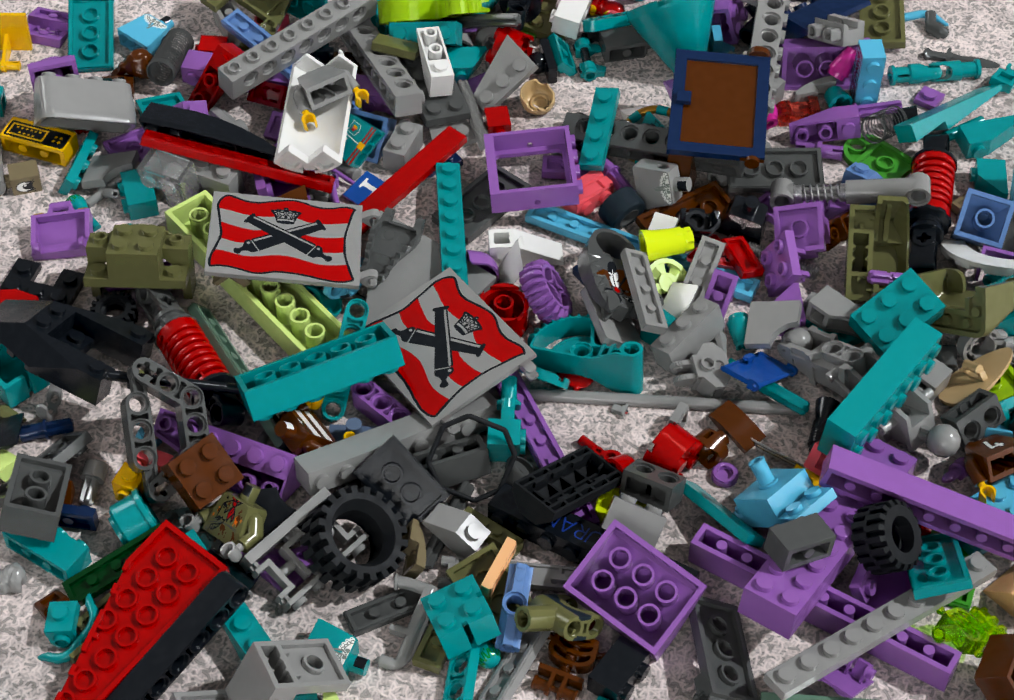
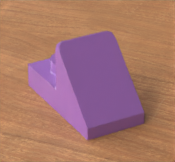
M715 268L704 298L719 304L724 319L730 302L733 300L739 276Z

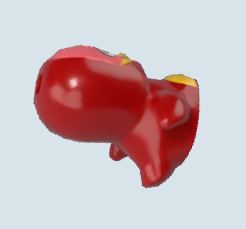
M592 0L589 15L603 16L625 12V7L616 1Z

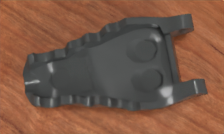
M387 207L381 218L370 228L365 259L360 267V272L375 269L378 271L377 284L383 283L393 267L417 247L422 238L426 219L417 217L414 227L392 221L395 210Z

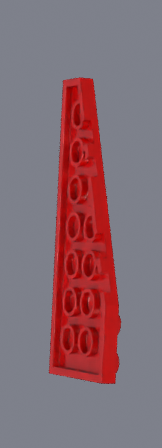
M166 519L125 561L120 578L117 583L114 582L110 590L111 595L104 609H101L80 649L81 653L76 663L72 664L68 672L69 677L61 692L58 691L54 700H105L212 579L222 571L230 572L229 568Z

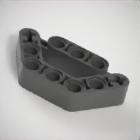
M141 357L131 363L127 369L131 393L122 399L120 411L128 466L132 471L142 473L143 496L145 500L150 504H160L170 499L177 491L161 469L158 471L157 447L148 393L175 408L180 451L172 459L208 435L209 427L202 390L152 359ZM140 366L145 368L143 371L145 375L142 377L138 375L140 372L138 368ZM156 373L157 376L153 379L151 376ZM161 379H166L170 382V392L161 389ZM184 393L193 395L194 405L185 403ZM130 399H137L140 402L141 409L139 412L133 411L130 408ZM189 419L196 421L198 424L196 433L188 429L187 422ZM135 425L144 429L145 436L143 439H138L134 436L133 428ZM138 453H144L148 457L147 466H141L137 462ZM167 482L168 485L160 491L161 495L155 496V487Z

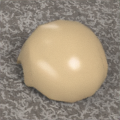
M532 79L525 82L520 88V102L523 109L528 113L541 116L550 112L555 105V93L548 83L543 84L537 79Z

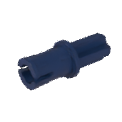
M71 418L48 422L46 419H43L39 423L23 425L20 431V438L22 443L43 438L50 440V436L73 432L74 422Z

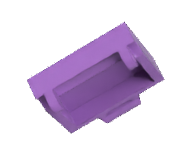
M69 200L50 203L48 212L45 214L31 215V256L33 260L87 256L86 244L90 233H93V215L90 208L85 207L74 210Z

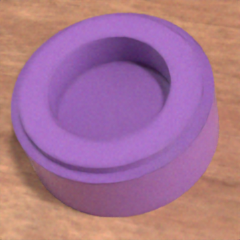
M721 462L713 467L711 479L717 486L729 488L737 483L739 472L733 464Z

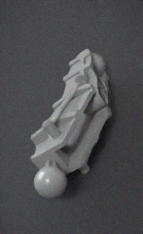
M813 325L809 328L802 326L786 330L781 338V342L777 345L779 354L787 363L794 365L800 372L806 375L811 384L817 385L820 383L844 399L880 358L870 343H866L858 348L839 341L837 334L826 333L818 330V327ZM918 386L914 392L909 390L906 394L908 397L901 408L895 407L892 410L893 415L885 426L881 424L877 428L880 440L887 443L894 439L906 444L910 452L915 451L926 442L931 453L937 457L947 458L954 455L960 448L961 437L957 429L950 424H938L935 426L932 402L930 400L934 396V392L931 388L923 390Z

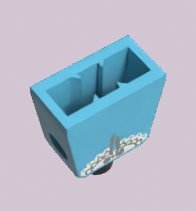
M144 14L117 28L120 44L131 51L145 48L154 56L169 30L174 27V22L169 16L158 20L150 14Z

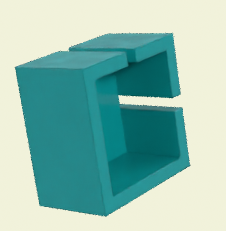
M0 344V399L10 408H14L30 398L31 391L36 394L49 386L50 382L25 370V364L17 357L12 358L8 355L7 348Z
M473 574L420 599L448 660L472 649L463 628L467 624L477 646L501 635L493 613Z

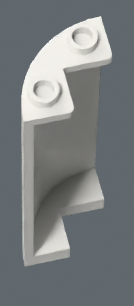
M308 53L304 54L292 65L273 163L293 172L303 173V170H315V173H322L342 164L353 93L314 111L311 110L310 113L316 116L318 127L316 128L313 122L307 123L308 131H306L301 119L303 115H300L293 99L295 88L299 85L297 78L309 71L324 66L323 63ZM338 54L326 64L338 69L348 70L356 80L358 65L342 54Z

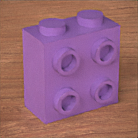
M715 0L711 25H720L723 42L730 45L738 44L740 39L739 30L744 26L745 21L748 20V11L745 9L743 1Z

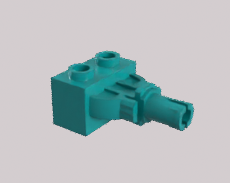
M508 376L502 381L501 398L497 400L496 404L497 410H501V419L488 418V421L501 425L508 430L517 451V456H520V454L525 455L526 429H521V419H515V410H521V402L517 399V377ZM488 427L487 448L489 460L492 462H506L512 454L503 432Z

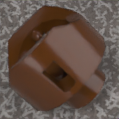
M705 428L695 436L703 443V447L697 456L699 457L698 461L705 468H713L728 456L727 445L729 444V438L723 431ZM713 454L714 456L710 460H708L707 457Z

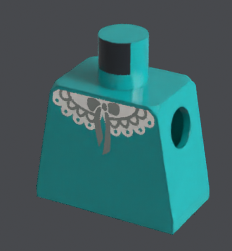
M318 618L308 639L328 638L347 676L349 672L365 676L369 669L370 660L358 656V639Z

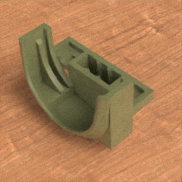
M878 195L876 206L850 204L844 287L845 297L853 303L865 304L886 287L879 284L872 285L867 282L870 270L904 273L909 269L910 213L907 197Z
M153 224L114 225L113 230L109 233H90L86 244L88 265L83 282L84 287H91L92 297L102 296L101 287L183 289L184 299H193L196 275L191 235L173 234L167 231L165 226ZM163 259H165L172 265L164 266Z

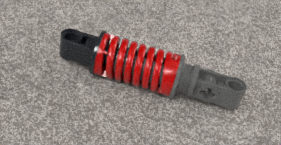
M136 288V300L143 308L155 331L154 343L160 349L174 373L182 378L236 383L235 378L229 373L201 329L198 319L186 313L179 306L178 301L169 289ZM202 391L205 398L206 413L213 426H240L243 424L245 409L235 394ZM187 393L191 405H194L193 395Z

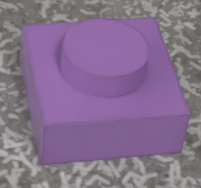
M924 86L914 98L913 103L931 110L941 104L945 94Z

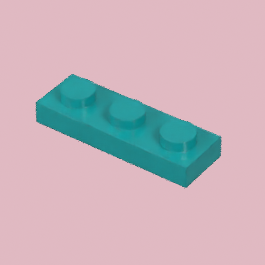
M91 130L89 131L58 193L68 195L71 189L76 191L82 180L79 174H84L90 164V161L86 159L88 156L92 158L98 147L95 144L98 134Z

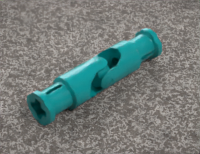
M974 59L970 62H961L960 60L932 62L929 66L919 63L908 64L906 67L890 65L887 70L890 86L904 82L919 84L926 81H957L966 77L980 79L982 74V66L979 59ZM940 65H945L947 69L946 75L943 78H940L942 76Z

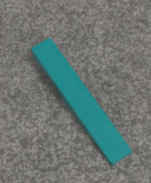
M1001 84L982 86L893 126L899 143L917 142L931 131L950 129L1003 90Z

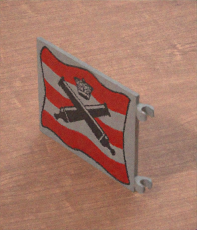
M214 191L204 275L359 290L361 283L368 288H375L377 286L378 271L368 269L360 272L362 223L372 227L379 220L377 218L380 217V211L378 209H369L362 212L363 205Z
M450 267L367 322L365 326L366 328L384 322L397 336L405 365L399 367L398 371L384 375L432 428L455 419L453 415L518 369H521L530 381L539 376L536 371V365L531 361L537 357L536 353ZM457 424L446 428L451 435L461 431Z

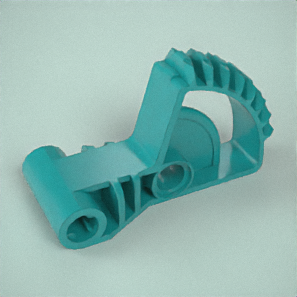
M579 313L577 316L568 314V317H561L556 321L551 319L549 324L542 323L541 328H534V333L529 334L527 339L528 346L537 355L531 361L536 367L590 378L617 393L640 394L643 391V346L635 341L625 342L620 348H617L616 343L611 344V346L596 344L595 328L589 314L586 316H581ZM570 336H576V337L567 338V339H565V340L559 342V343L556 344L552 349H547V348H545V347H547L549 344H551V343H553L554 341H557V340H559V339H562V338H565V337H570Z

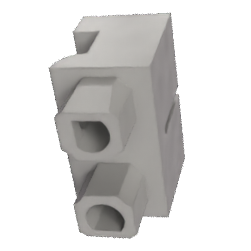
M829 14L827 20L815 17V23L808 25V38L840 47L858 45V40H864L865 21L838 14Z

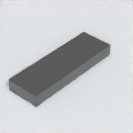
M399 589L344 611L343 616L353 636L358 637L412 615L421 594Z

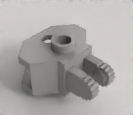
M713 342L703 343L697 355H692L690 359L678 360L669 365L671 373H686L673 378L675 386H690L691 391L696 390L705 398H720L732 377L721 370L720 363L722 365L729 364L726 352Z

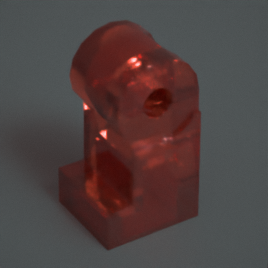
M817 96L808 97V100L804 102L792 103L784 100L776 104L778 126L780 127L789 126L791 122L821 112Z

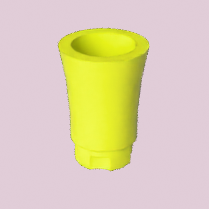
M690 226L639 230L638 233L640 251L647 252L649 263L673 255L684 254L685 251H692L695 248L694 235Z

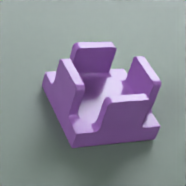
M822 201L773 207L775 238L784 230L794 231L796 247L805 249L806 255L800 256L801 259L818 258V252L827 251L826 244H830L829 220L824 214V203Z

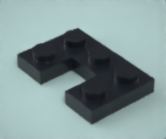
M18 258L0 286V290L18 289L38 296L39 300L56 301L72 306L84 286L83 277L85 273L63 269L54 286L34 282L42 269L41 263Z

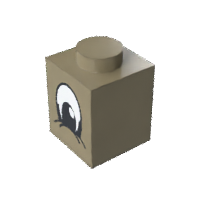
M36 159L7 164L9 174L4 175L7 189L12 188L14 196L43 191Z

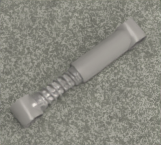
M915 172L906 178L846 180L840 186L838 183L836 186H832L830 183L829 186L823 184L822 187H818V184H816V187H812L810 184L809 187H805L804 184L803 186L794 185L790 179L778 178L771 183L769 204L772 209L778 206L800 204L803 201L809 203V200H812V202L826 200L828 203L829 200L835 202L836 199H839L840 202L845 201L846 205L876 203L878 195L907 197L910 205L920 207L930 202L931 179L923 172Z

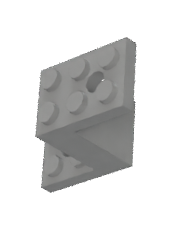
M328 638L257 641L251 644L225 689L173 692L169 700H293L298 694L347 691L351 682Z

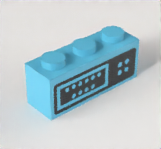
M882 39L858 40L849 87L853 103L857 105L872 104L878 101L886 63Z

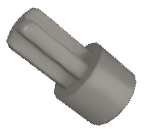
M87 459L85 461L80 476L83 484L78 497V501L82 505L92 506L94 504L98 487L104 484L109 469L105 462L97 459Z

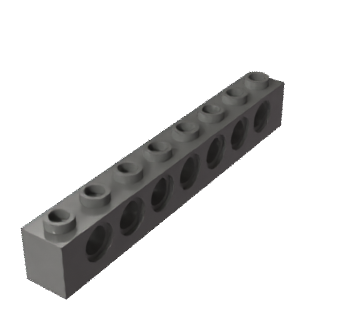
M567 112L562 126L569 125L570 135H575L576 149L582 151L589 116L581 112ZM624 119L615 120L607 156L637 161L646 158L667 162L669 154H666L669 127L661 128L648 123H631ZM694 157L696 171L742 178L746 168L744 161Z

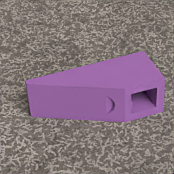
M857 104L832 107L789 123L790 144L795 145L796 140L817 143L818 141L828 142L861 138L860 115Z

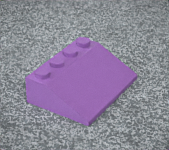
M614 519L562 587L565 593L574 598L577 603L585 609L601 615L604 623L624 638L650 653L649 656L658 661L680 631L706 590L707 585Z

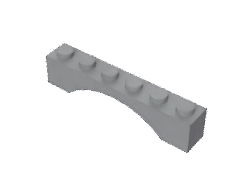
M826 285L809 301L805 313L807 320L825 332H836L861 339L849 325L850 315L860 308L859 305H856L829 285ZM936 358L934 359L936 363L928 375L923 373L919 387L923 390L926 388L933 390L934 396L930 399L931 402L947 387L953 373L952 369Z

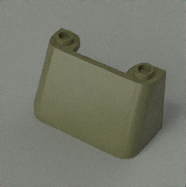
M946 267L917 274L946 305L943 316L930 325L939 332L972 338L985 337L1014 310V277L994 285L975 286V291L966 290V278L958 269Z

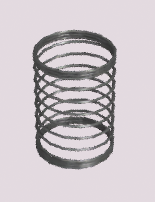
M892 105L865 117L861 123L862 136L872 144L880 143L895 136L894 128L892 131L891 124L890 129L888 128L884 114L889 112L887 110L897 108L903 114L904 121H906L908 118L904 110L899 106ZM869 117H872V119L874 117V125L875 118H877V125L878 120L880 121L884 132L882 131L884 135L881 134L883 136L881 137L882 139L877 138L879 140L874 139L875 141H872L865 135L863 124L865 120L867 122Z

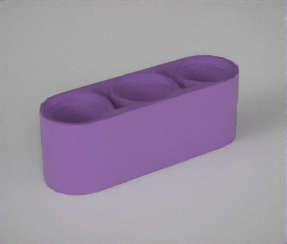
M373 381L356 383L351 386L353 406L377 426L411 415V412Z

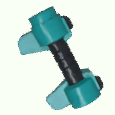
M582 37L577 39L572 47L575 57L582 59L583 62L578 67L580 78H584L586 81H593L597 77L605 76L606 66L597 65L590 58L593 54L601 52V47L598 44H590L588 38Z

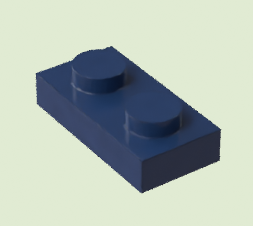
M63 503L58 526L97 531L99 519L96 508H91L87 505L76 506Z

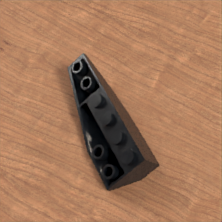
M150 102L139 118V122L144 130L148 129L274 161L275 146L255 134L217 117Z

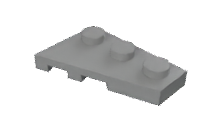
M508 34L473 94L476 103L483 111L487 107L499 106L538 69V66Z

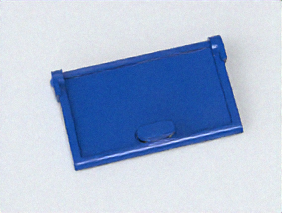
M762 351L755 354H745L742 359L721 366L723 372L747 384L746 388L754 392L776 381L798 374V369L790 363L786 365Z

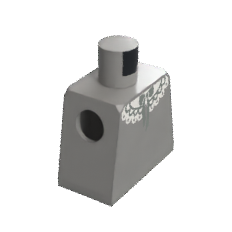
M642 158L632 167L636 193L645 202V209L675 204L682 197V192H690L692 189L691 178L680 177L679 166L675 163Z

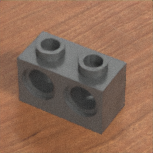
M981 388L940 416L942 424H950L958 430L961 437L960 446L963 448L966 447L967 443L976 442L984 437L987 427L996 428L1006 421L997 395Z
M638 458L623 469L619 494L623 492L636 498L641 503L651 504L668 513L682 502L687 477Z

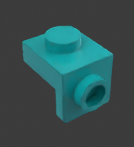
M78 601L49 602L44 634L54 646L67 648L79 636L76 632L81 608Z

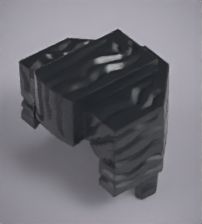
M681 208L675 214V217L679 219L677 227L690 226L694 235V243H699L702 235L710 237L721 224L720 211L713 210V212L705 214L704 209L690 208L686 212V208Z

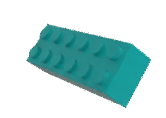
M915 317L829 416L817 450L827 456L834 444L861 455L864 450L863 445L866 442L870 444L878 434L879 430L877 428L881 424L885 426L893 415L892 410L895 407L900 409L908 397L906 395L908 391L914 392L922 380L920 377L923 373L928 375L936 363L934 359L942 348L939 343L943 334Z
M380 322L236 375L234 378L243 404L254 422L257 420L266 421L272 418L273 414L281 411H293L305 402H317L329 393H340L356 383L370 382L375 376L380 374L394 373L398 371L399 367L404 366L405 362L397 336L384 322Z

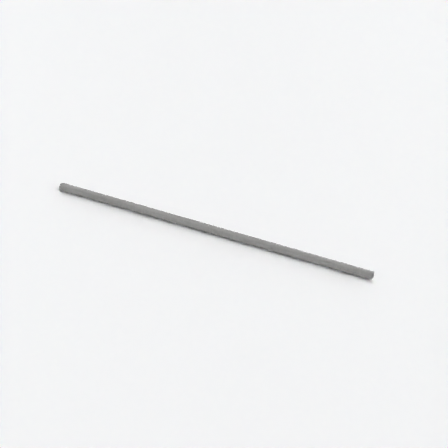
M372 380L387 393L401 394L389 380ZM495 386L488 390L495 399L501 398ZM528 388L534 401L612 406L613 404L622 406L628 403L629 407L676 409L681 401L689 405V410L715 411L727 400H730L744 413L806 416V413L799 415L784 405L773 401Z

